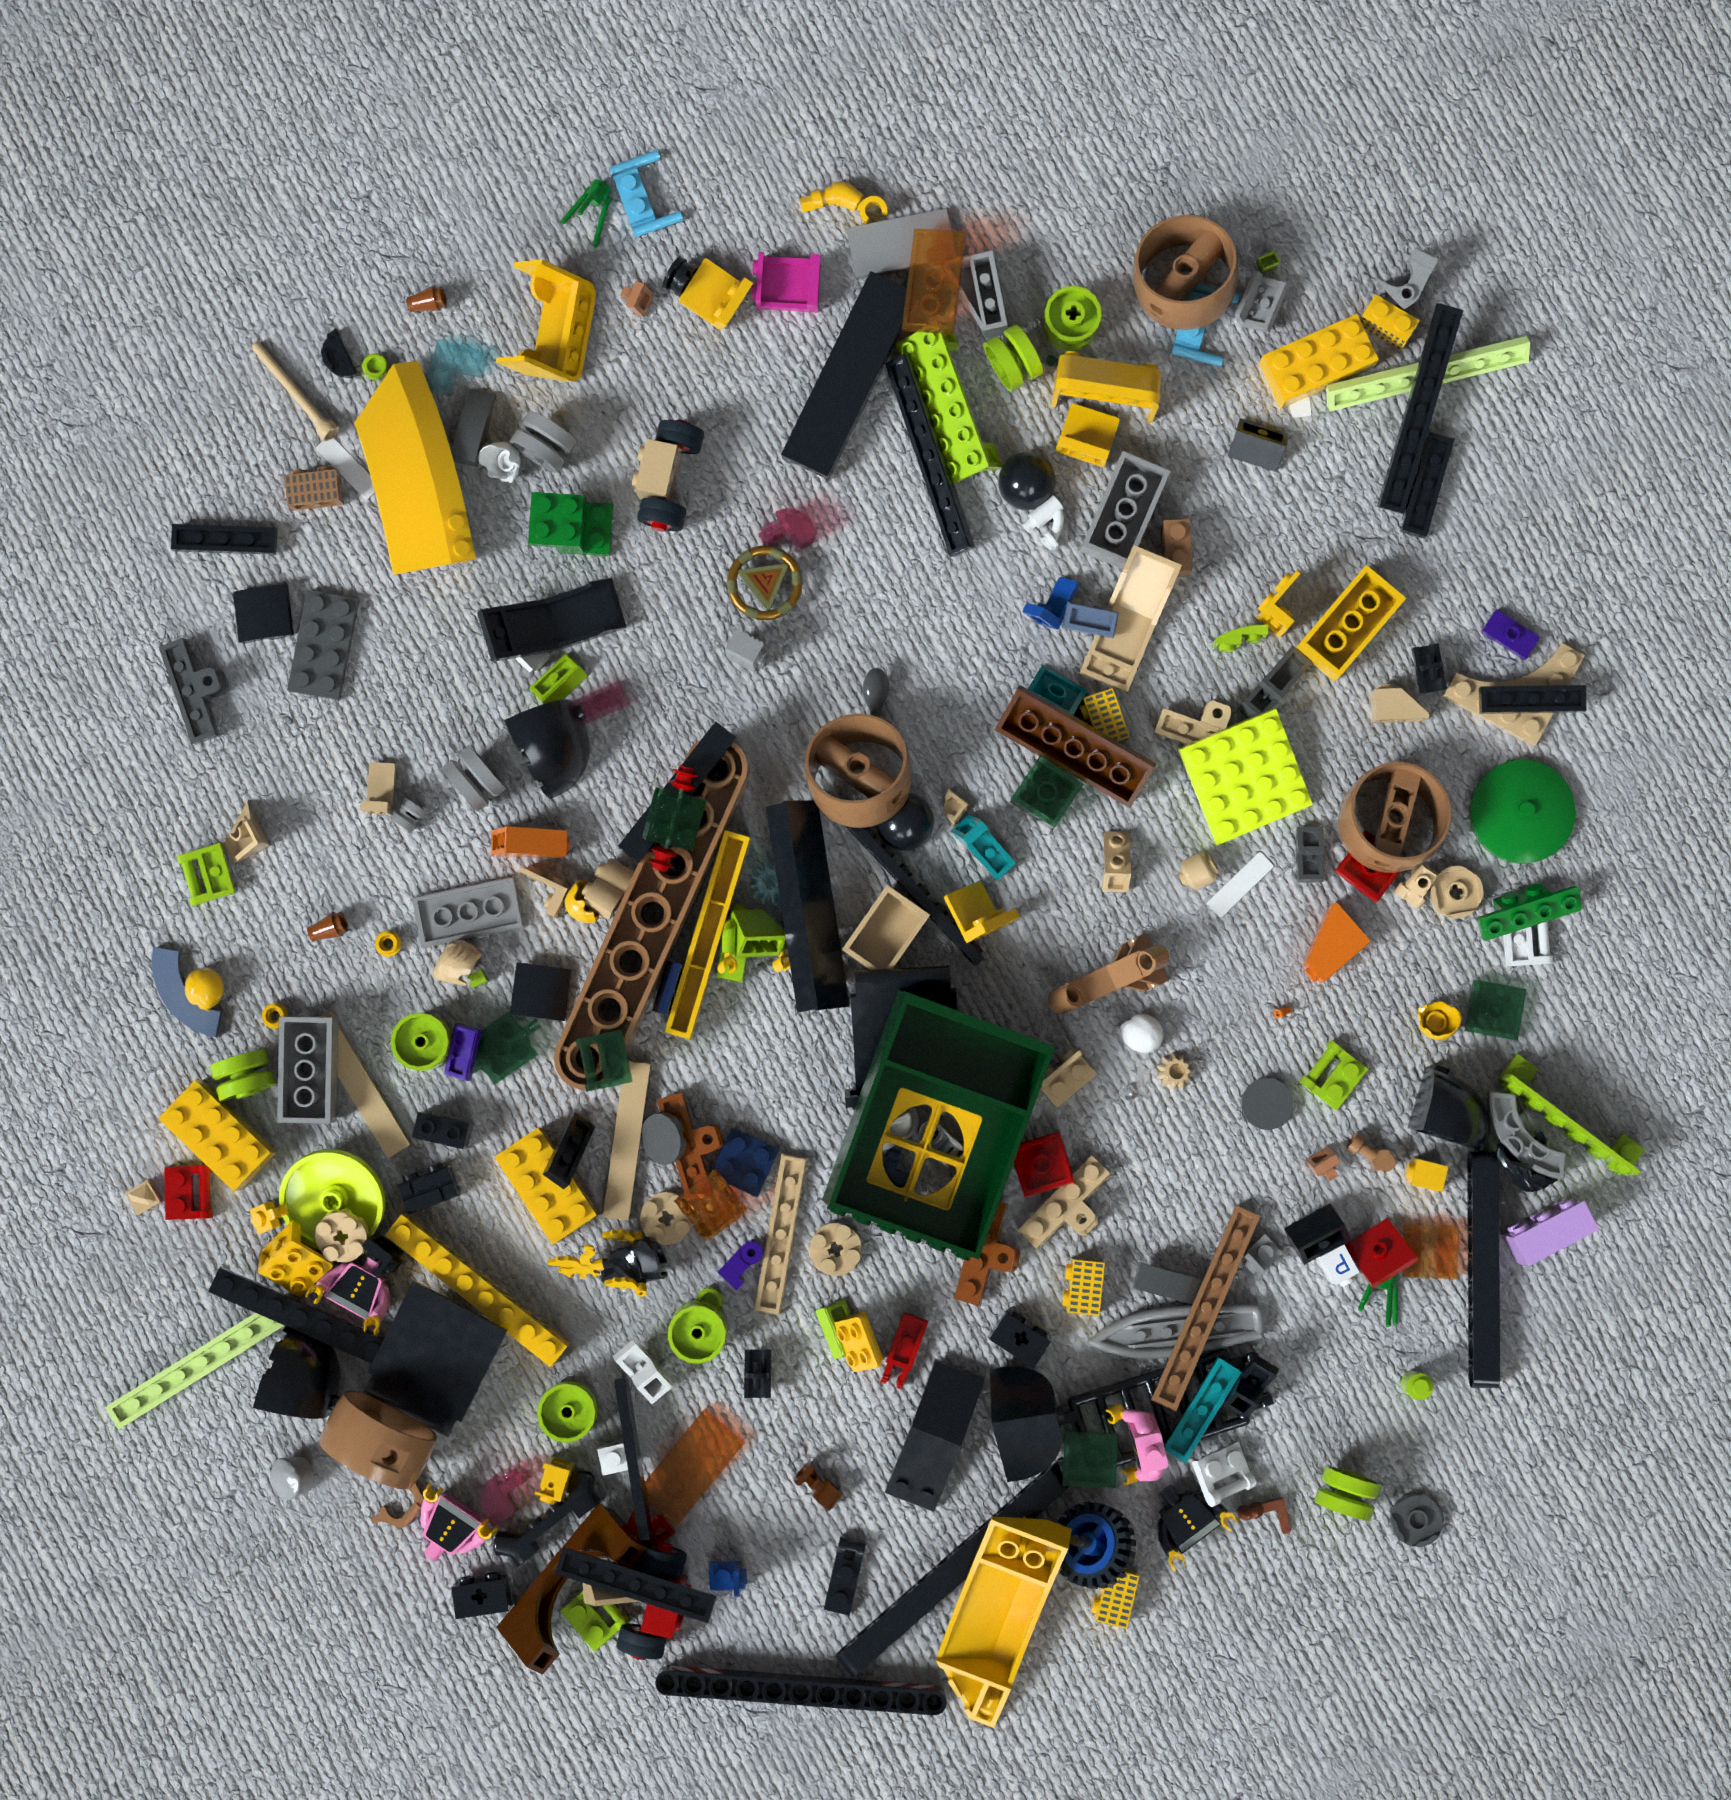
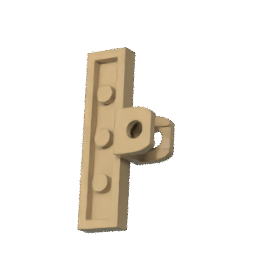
M1210 701L1205 705L1199 721L1163 708L1154 733L1188 745L1225 729L1231 716V708L1225 704ZM1214 709L1220 711L1221 715L1219 718L1213 716L1212 712Z
M1092 1155L1073 1173L1076 1183L1060 1187L1018 1229L1037 1250L1065 1222L1077 1234L1083 1237L1087 1236L1098 1225V1218L1084 1202L1111 1174ZM1082 1218H1087L1085 1223L1080 1224Z

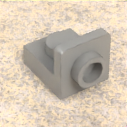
M1263 1233L1245 1251L1243 1265L1253 1275L1258 1272V1274L1263 1276L1266 1273L1265 1270L1283 1252Z

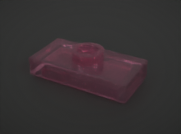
M620 681L572 701L575 703V706L580 704L586 716V719L582 720L584 725L630 706Z

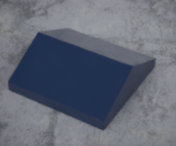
M672 961L666 962L652 1011L667 1016L670 1015L684 965Z

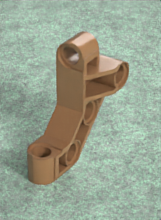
M1145 933L1121 944L1113 963L1053 989L1048 995V1004L1055 1013L1064 1014L1122 987L1145 992L1170 980L1164 968L1169 962V953L1162 945H1153L1149 934Z

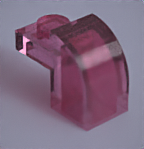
M791 508L776 511L775 514L778 522L776 524L774 521L767 523L760 529L762 532L758 533L759 540L763 546H768L787 535L796 552L819 540V534L810 519L801 511Z
M517 1468L502 1476L505 1480L503 1482L498 1473H496L483 1487L481 1507L492 1527L514 1515L519 1510L509 1492L530 1478L526 1468L519 1472Z

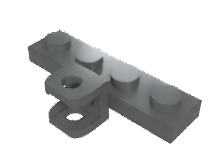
M184 638L159 646L191 744L196 745L219 736L207 700L222 696L229 690L224 672L214 668H204L197 671L187 641Z

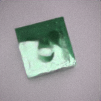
M1040 755L1012 796L1010 803L1053 831L1084 784Z

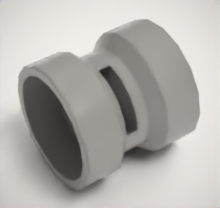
M405 797L400 803L401 808L399 811L394 812L390 819L412 833L416 828L417 820L423 818L426 811Z

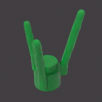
M594 179L561 220V224H565L580 206L578 215H582L589 204L597 207L603 204L594 236V248L598 246L608 206L612 201V198L608 196L611 192L610 186L599 179Z
M1398 1274L1377 1286L1378 1289L1387 1290L1386 1327L1391 1326V1318L1393 1325L1398 1324ZM1368 1284L1358 1307L1359 1311H1363L1373 1288L1370 1284Z

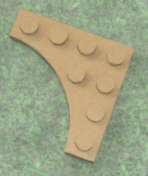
M1561 643L1549 660L1539 669L1524 677L1506 682H1484L1455 673L1442 697L1534 747L1537 745L1553 713L1479 714V688L1481 686L1569 685L1585 655Z

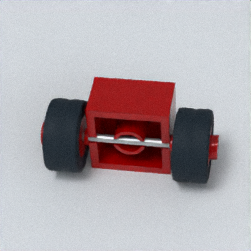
M643 1542L647 1549L636 1561L637 1567L655 1574L654 1576L691 1587L690 1584H687L688 1576L682 1575L687 1558L686 1552L673 1547L672 1544L667 1542ZM647 1604L642 1625H621L616 1647L618 1650L636 1659H661L664 1654L667 1638L672 1639L674 1632H680L684 1616Z

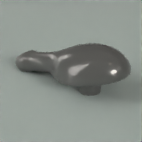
M873 668L865 677L863 696L870 710V715L880 718L881 708L889 694V680L882 669Z

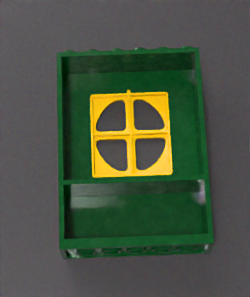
M898 990L822 1201L827 1205V1209L845 1217L846 1213L852 1214L851 1217L855 1221L870 1226L872 1221L877 1223L876 1226L880 1230L895 1235L896 1230L900 1231L901 1235L905 1236L906 1239L919 1244L921 1239L925 1240L926 1244L930 1245L931 1248L941 1252H945L946 1248L951 1250V1253L963 1260L970 1261L971 1257L979 1260L1055 1046L914 994ZM923 1104L929 1105L932 1108L920 1142H914L890 1132L891 1124L904 1111ZM943 1112L952 1114L961 1128L964 1151L960 1157H955L931 1147L932 1138ZM885 1143H891L915 1153V1159L905 1186L902 1188L896 1187L885 1172L882 1160V1148ZM926 1158H933L955 1166L956 1174L943 1188L927 1195L915 1193L914 1188Z

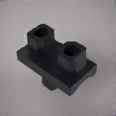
M1439 643L1412 648L1420 695L1447 690Z
M745 1349L744 1398H771L772 1349Z

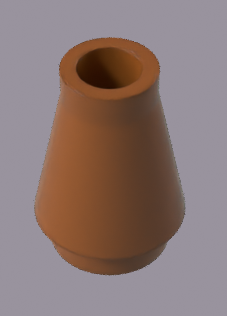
M433 285L406 299L410 312L441 311L443 307L447 306L446 295L441 286L436 287Z
M332 912L314 925L307 927V933L312 942L341 937L345 932H348L347 920L341 912Z

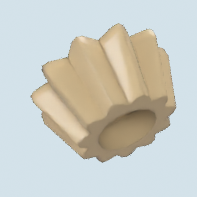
M1172 1052L1169 1058L1162 1057V1064L1157 1065L1160 1071L1157 1077L1163 1079L1162 1086L1169 1085L1171 1090H1174L1177 1086L1184 1089L1185 1083L1191 1082L1190 1075L1194 1073V1070L1190 1068L1191 1061L1185 1060L1184 1054L1176 1056Z

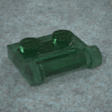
M623 1030L575 1040L577 1048L580 1047L587 1084H584L586 1092L633 1082ZM592 1044H597L604 1075V1080L597 1081L590 1048Z

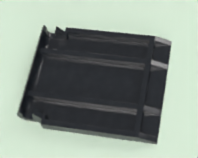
M949 965L854 971L856 994H850L856 1088H863L869 1071L868 1067L871 1066L898 990L957 1010L956 988H951Z
M413 1280L368 1370V1373L372 1376L364 1393L438 1433L449 1437L457 1421L462 1422L508 1330Z

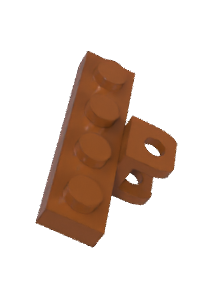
M683 1092L658 1099L657 1103L660 1113L669 1112L676 1116L684 1128V1131H682L683 1138L686 1137L687 1142L685 1153L675 1163L687 1201L714 1193L703 1154L723 1147L724 1139L718 1125H708L694 1129ZM708 1134L713 1138L712 1143L707 1140Z
M999 1202L979 1260L971 1257L970 1261L964 1260L954 1299L981 1306L990 1270L994 1269L1002 1272H1014L1017 1270L1021 1255L1020 1250L1014 1246L998 1242L1008 1208L1007 1203ZM1007 1254L1008 1260L1005 1263L1004 1256Z

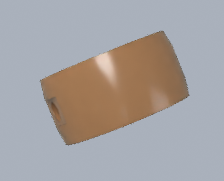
M1194 215L1175 216L1154 225L1141 239L1134 258V289L1143 311L1156 323L1176 330L1198 329L1220 318L1230 306L1238 283V257L1229 234L1217 223ZM1191 245L1184 255L1175 259L1172 270L1156 290L1153 291L1142 278V272L1149 261L1166 249ZM1220 257L1230 272L1225 283L1218 290L1204 298L1184 301ZM1188 271L1190 273L1182 274L1181 272Z
M868 714L844 715L821 727L808 745L805 758V774L809 791L820 811L830 820L847 827H871L893 817L905 804L912 783L911 761L908 748L902 736L889 722ZM856 742H872L889 748L903 762L897 779H893L871 764L866 755L855 753L845 745ZM822 765L864 794L868 799L852 801L829 795L815 782L819 767ZM857 769H863L862 772H859V773H855V772H854V771L857 770Z
M1406 762L1386 763L1365 772L1349 788L1339 809L1338 829L1347 851L1359 863L1379 872H1402L1422 864L1440 848L1450 828L1451 805L1444 787L1427 770ZM1389 779L1390 784L1383 811L1378 817L1379 826L1374 845H1371L1361 833L1356 822L1354 810L1356 795L1360 786L1367 782ZM1418 793L1426 802L1432 815V839L1425 853L1413 857H1400ZM1389 813L1396 814L1399 818V823L1392 821Z
M346 1391L338 1400L323 1428L319 1444L333 1459L368 1479L397 1489H410L420 1477L428 1462L437 1436L431 1428L365 1393Z

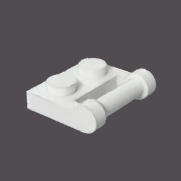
M1547 922L1537 924L1540 956L1534 957L1531 927L1503 935L1506 967L1554 963L1553 956H1550Z
M1232 1442L1192 1461L1205 1500L1211 1507L1220 1504L1222 1499L1243 1489L1249 1490L1256 1486V1479L1249 1471L1239 1442ZM1237 1472L1239 1480L1218 1490L1214 1489L1213 1483Z

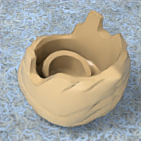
M452 940L447 944L441 955L437 957L432 974L436 980L466 986L467 982L459 977L472 973L477 960L481 956V951L470 943Z

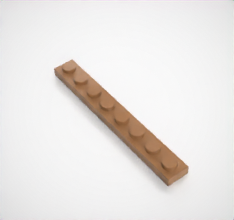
M1237 1205L1234 1207L1151 1398L1152 1401L1177 1411L1259 1221V1215Z

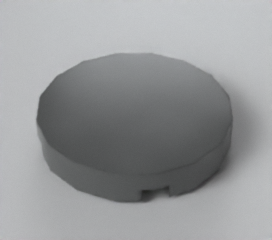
M1261 1078L1253 1081L1245 1088L1241 1096V1110L1250 1125L1258 1129L1273 1130L1279 1128L1289 1120L1293 1112L1294 1100L1291 1091L1284 1083L1274 1078Z
M669 1112L655 1113L649 1116L643 1123L641 1137L645 1152L651 1160L660 1165L674 1163L680 1160L685 1153L687 1142L686 1137L683 1138L682 1131H684V1128L676 1116Z
M1413 1492L1405 1494L1396 1500L1391 1508L1389 1521L1393 1533L1400 1541L1414 1547H1423L1430 1545L1438 1539L1444 1524L1442 1509L1434 1499L1426 1494Z

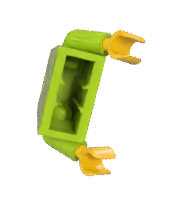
M743 904L735 905L731 909L729 920L724 924L722 953L725 956L724 960L718 964L719 973L722 974L726 970V965L729 966V974L737 969L738 963L732 957L733 954L736 957L778 956L779 958L773 961V969L776 972H780L783 969L784 971L788 970L790 962L789 956L785 952L788 949L784 928L775 922L765 910H747Z

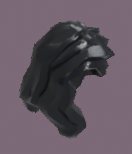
M1535 1129L1533 1131L1535 1137L1533 1138L1547 1146V1139L1541 1130ZM1498 1139L1496 1156L1512 1181L1525 1192L1539 1191L1559 1180L1541 1175L1531 1170L1527 1163L1519 1162Z

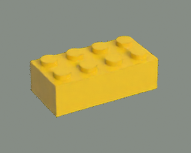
M1355 314L1263 355L1259 366L1281 410L1327 389L1326 385L1346 381L1373 369L1379 359L1358 314Z
M1365 565L1295 648L1335 682L1405 601L1406 597L1369 566Z
M194 1080L158 1118L233 1191L242 1190L277 1153L225 1101L220 1102L217 1093L203 1080Z
M538 1127L494 1158L551 1244L554 1245L600 1213L575 1176H573L570 1185L562 1189L542 1175L555 1146L544 1129Z

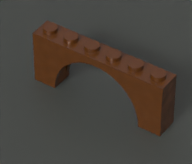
M601 1503L597 1504L563 1546L598 1558H610L616 1563L629 1568L634 1565L647 1549L619 1515ZM563 1547L496 1627L524 1665L542 1675L560 1655L552 1637L551 1618L557 1595L568 1579L555 1574Z

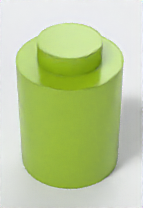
M1410 1370L1401 1378V1388L1404 1393L1416 1400H1425L1433 1392L1434 1386L1431 1378L1420 1371Z

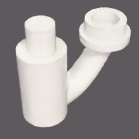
M1052 495L1045 503L1029 513V519L1022 524L1030 532L1035 527L1040 529L1053 518L1054 522L1051 533L1046 532L1044 537L1041 538L1044 545L1050 551L1059 547L1057 540L1064 524L1063 506Z

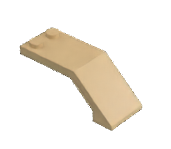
M1133 545L1106 610L1119 612L1114 638L1094 636L1079 674L1124 693L1128 692L1156 623L1182 567L1181 564Z

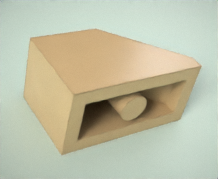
M1393 684L1378 685V689H1374L1370 693L1372 724L1424 722L1429 719V713L1402 688H1394Z

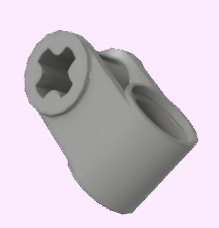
M928 1120L923 1121L918 1127L920 1139L923 1137V1130L927 1126ZM938 1123L936 1127L937 1135L932 1139L931 1147L944 1153L947 1152V1154L955 1157L960 1152L963 1153V1146ZM941 1162L946 1168L950 1166V1164Z

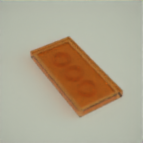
M914 228L902 323L903 331L954 334L966 243L965 231Z
M704 1408L646 1479L645 1485L648 1502L678 1526L745 1442Z

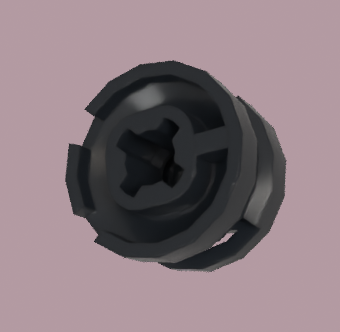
M682 256L677 257L666 273L662 287L668 291L672 289L675 291L674 294L680 297L698 269V266L693 263L688 264L687 260Z

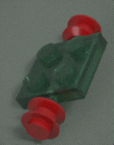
M679 765L678 770L672 769L677 775L676 779L669 781L673 787L678 789L671 791L655 787L642 839L661 843L660 846L651 848L655 853V857L648 860V862L653 863V869L667 872L668 868H674L670 864V860L673 857H677L676 853L668 848L673 846L693 851L707 801L706 799L686 794V791L695 789L691 781L692 778H696L698 775L694 774L695 769Z

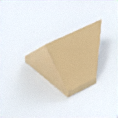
M248 800L230 834L222 841L233 864L271 846Z

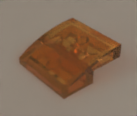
M1404 1224L1403 1239L1417 1256L1418 1261L1404 1269L1402 1277L1457 1280L1459 1226Z

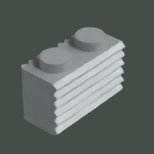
M740 629L735 630L725 649L729 660L754 673L757 668L762 669L768 659V651L765 650L763 641L759 642L753 636L750 637L749 633L740 632Z

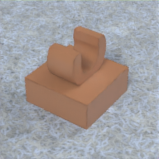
M635 281L632 289L624 286L620 296L626 298V305L636 315L644 317L654 293L644 283Z
M1326 1146L1305 1159L1308 1167L1317 1176H1326L1328 1181L1338 1176L1333 1167L1340 1164V1161L1329 1147Z

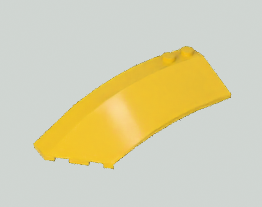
M417 360L393 364L361 414L353 423L355 424L370 472L393 575L475 560L466 508L454 460L436 403L420 363Z
M992 1516L936 1657L940 1669L943 1668L948 1676V1683L953 1692L963 1702L965 1706L964 1711L969 1719L993 1728L995 1727L1011 1691L1041 1610L1068 1551L1072 1529L1046 1519Z

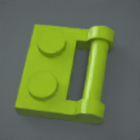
M222 843L177 856L179 865H182L191 895L189 899L191 907L237 893ZM197 859L207 893L204 894L200 892L192 864Z
M1330 1040L1326 1045V1051L1307 1076L1303 1075L1299 1083L1337 1111L1367 1072L1368 1068L1348 1054L1338 1044ZM1335 1055L1341 1060L1320 1087L1317 1086L1315 1081Z
M582 1590L560 1612L595 1652L620 1630L622 1624H627L631 1619L626 1613L623 1615L615 1604L602 1605L615 1621L610 1626L593 1605L584 1603Z

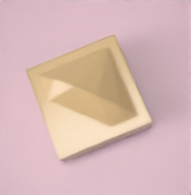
M150 1179L125 1193L137 1216L162 1203Z

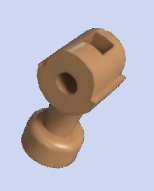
M1358 1132L1352 1136L1345 1150L1352 1154L1361 1153L1369 1160L1371 1168L1375 1171L1389 1172L1395 1167V1158L1389 1154L1390 1151L1377 1150L1365 1144V1137Z

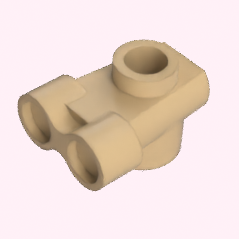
M1425 864L1419 865L1412 870L1411 877L1405 883L1400 882L1394 893L1408 901L1415 908L1420 909L1427 900L1425 895L1436 880L1438 873ZM1421 878L1427 879L1425 882H1418Z

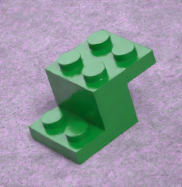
M532 492L528 544L530 546L555 547L558 553L610 556L614 505L613 503L587 502L584 495Z

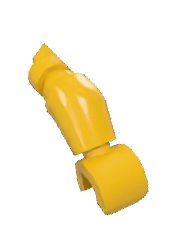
M848 182L831 183L832 186L825 187V191L813 190L810 196L799 198L803 213L824 208L823 204L828 203V206H842L854 212L859 210L860 218L864 224L869 223L866 210L871 206L879 207L882 215L888 216L887 205L882 198L869 196L864 199V194Z

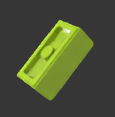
M565 653L529 689L543 704L562 700L587 678V674Z
M842 1299L816 1310V1315L834 1359L846 1356L843 1344L837 1337V1328L834 1323L851 1316L846 1300Z

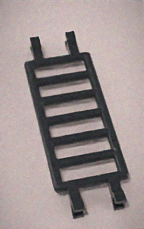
M1220 1349L1201 1355L1195 1367L1200 1385L1207 1375L1205 1365L1214 1363L1217 1357L1239 1370L1246 1361L1249 1363L1256 1355L1259 1356L1258 1353L1253 1351L1231 1359L1227 1349ZM1165 1367L1072 1396L1068 1399L1067 1403L1070 1411L1064 1412V1421L1060 1422V1427L1074 1422L1083 1452L1058 1458L1061 1472L1087 1463L1089 1472L1096 1474L1136 1461L1134 1450L1122 1454L1114 1426L1107 1420L1110 1418V1413L1106 1412L1108 1407L1105 1397L1120 1393L1124 1408L1136 1410L1130 1389L1142 1385L1146 1387L1162 1435L1163 1444L1166 1442L1171 1434V1430L1163 1405L1151 1400L1156 1389L1155 1381L1160 1380ZM1186 1391L1179 1404L1182 1414L1189 1404ZM1265 1392L1262 1394L1259 1406L1256 1409L1274 1404L1271 1393ZM1095 1401L1112 1455L1111 1458L1098 1462L1079 1406ZM1218 1410L1212 1420L1213 1425L1208 1426L1201 1440L1246 1426L1250 1423V1417L1244 1418L1238 1414L1236 1418L1223 1421L1220 1410Z

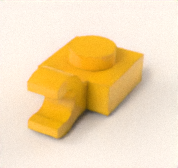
M273 1201L250 1209L252 1222L258 1234L281 1226L278 1218L289 1214L286 1204L275 1208Z

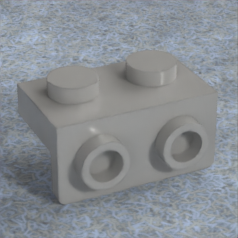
M1254 270L1251 277L1247 279L1243 297L1235 308V317L1241 326L1270 333L1289 288L1288 284L1283 281L1263 277L1260 271Z

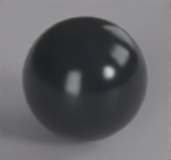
M1021 452L1013 455L1003 464L998 475V487L1003 499L1009 505L1019 510L1036 509L1053 495L1056 486V476L1052 465L1046 458L1034 452Z
M909 793L905 804L893 817L876 825L878 834L891 848L901 851L916 849L922 846L933 832V811L922 797Z

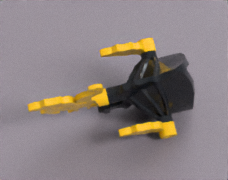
M612 1229L609 1232H603L602 1238L631 1242L628 1246L611 1251L607 1258L591 1261V1258L595 1256V1249L593 1245L588 1244L584 1246L586 1253L580 1256V1260L568 1255L564 1257L557 1256L548 1260V1265L560 1266L558 1272L564 1273L569 1278L574 1277L573 1274L576 1275L578 1273H581L579 1274L580 1279L587 1278L588 1273H591L595 1278L596 1275H600L599 1270H602L601 1281L604 1282L605 1286L633 1289L636 1296L639 1297L647 1295V1282L665 1279L668 1276L667 1271L660 1273L659 1265L666 1264L667 1259L658 1241L654 1237H644L642 1231L632 1233L629 1230Z

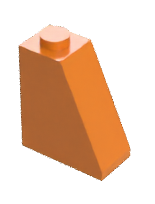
M511 826L492 830L491 856L566 857V853L570 849V838L567 837L566 830Z
M1337 902L1328 906L1302 963L1306 968L1304 973L1312 982L1318 981L1319 984L1324 983L1371 942Z

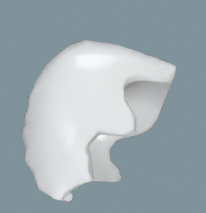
M498 441L488 444L479 451L478 455L479 464L486 468L489 477L510 483L517 478L521 462L520 455L509 442Z
M1147 1014L1133 1015L1131 1020L1125 1021L1119 1028L1122 1031L1123 1040L1126 1045L1140 1053L1154 1052L1163 1041L1164 1032L1161 1024L1156 1018Z

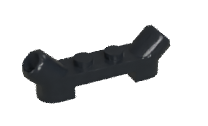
M574 1471L571 1474L568 1499L565 1502L556 1501L555 1504L548 1508L550 1513L543 1519L538 1516L527 1525L529 1530L524 1534L506 1531L497 1532L493 1544L494 1553L496 1555L510 1556L518 1567L540 1549L534 1540L572 1510L580 1519L595 1507L601 1499L593 1490L595 1476L592 1472Z

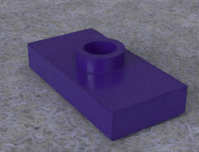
M1497 609L1492 613L1481 630V633L1523 660L1528 657L1540 638Z
M455 1023L444 1071L445 1075L464 1081H471L482 1033L481 1029Z

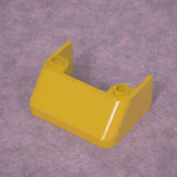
M543 259L514 262V268L532 276V295L535 299L543 302L535 351L524 349L520 351L518 356L499 357L496 359V363L527 376L563 382L579 380L583 371L596 299V291L593 284Z
M1066 351L1065 355L1059 356L1051 407L1056 408L1059 395L1149 408L1147 422L1152 423L1160 402L1162 371L1158 369L1157 365L1151 363H1144L1140 366L1083 357L1078 352Z

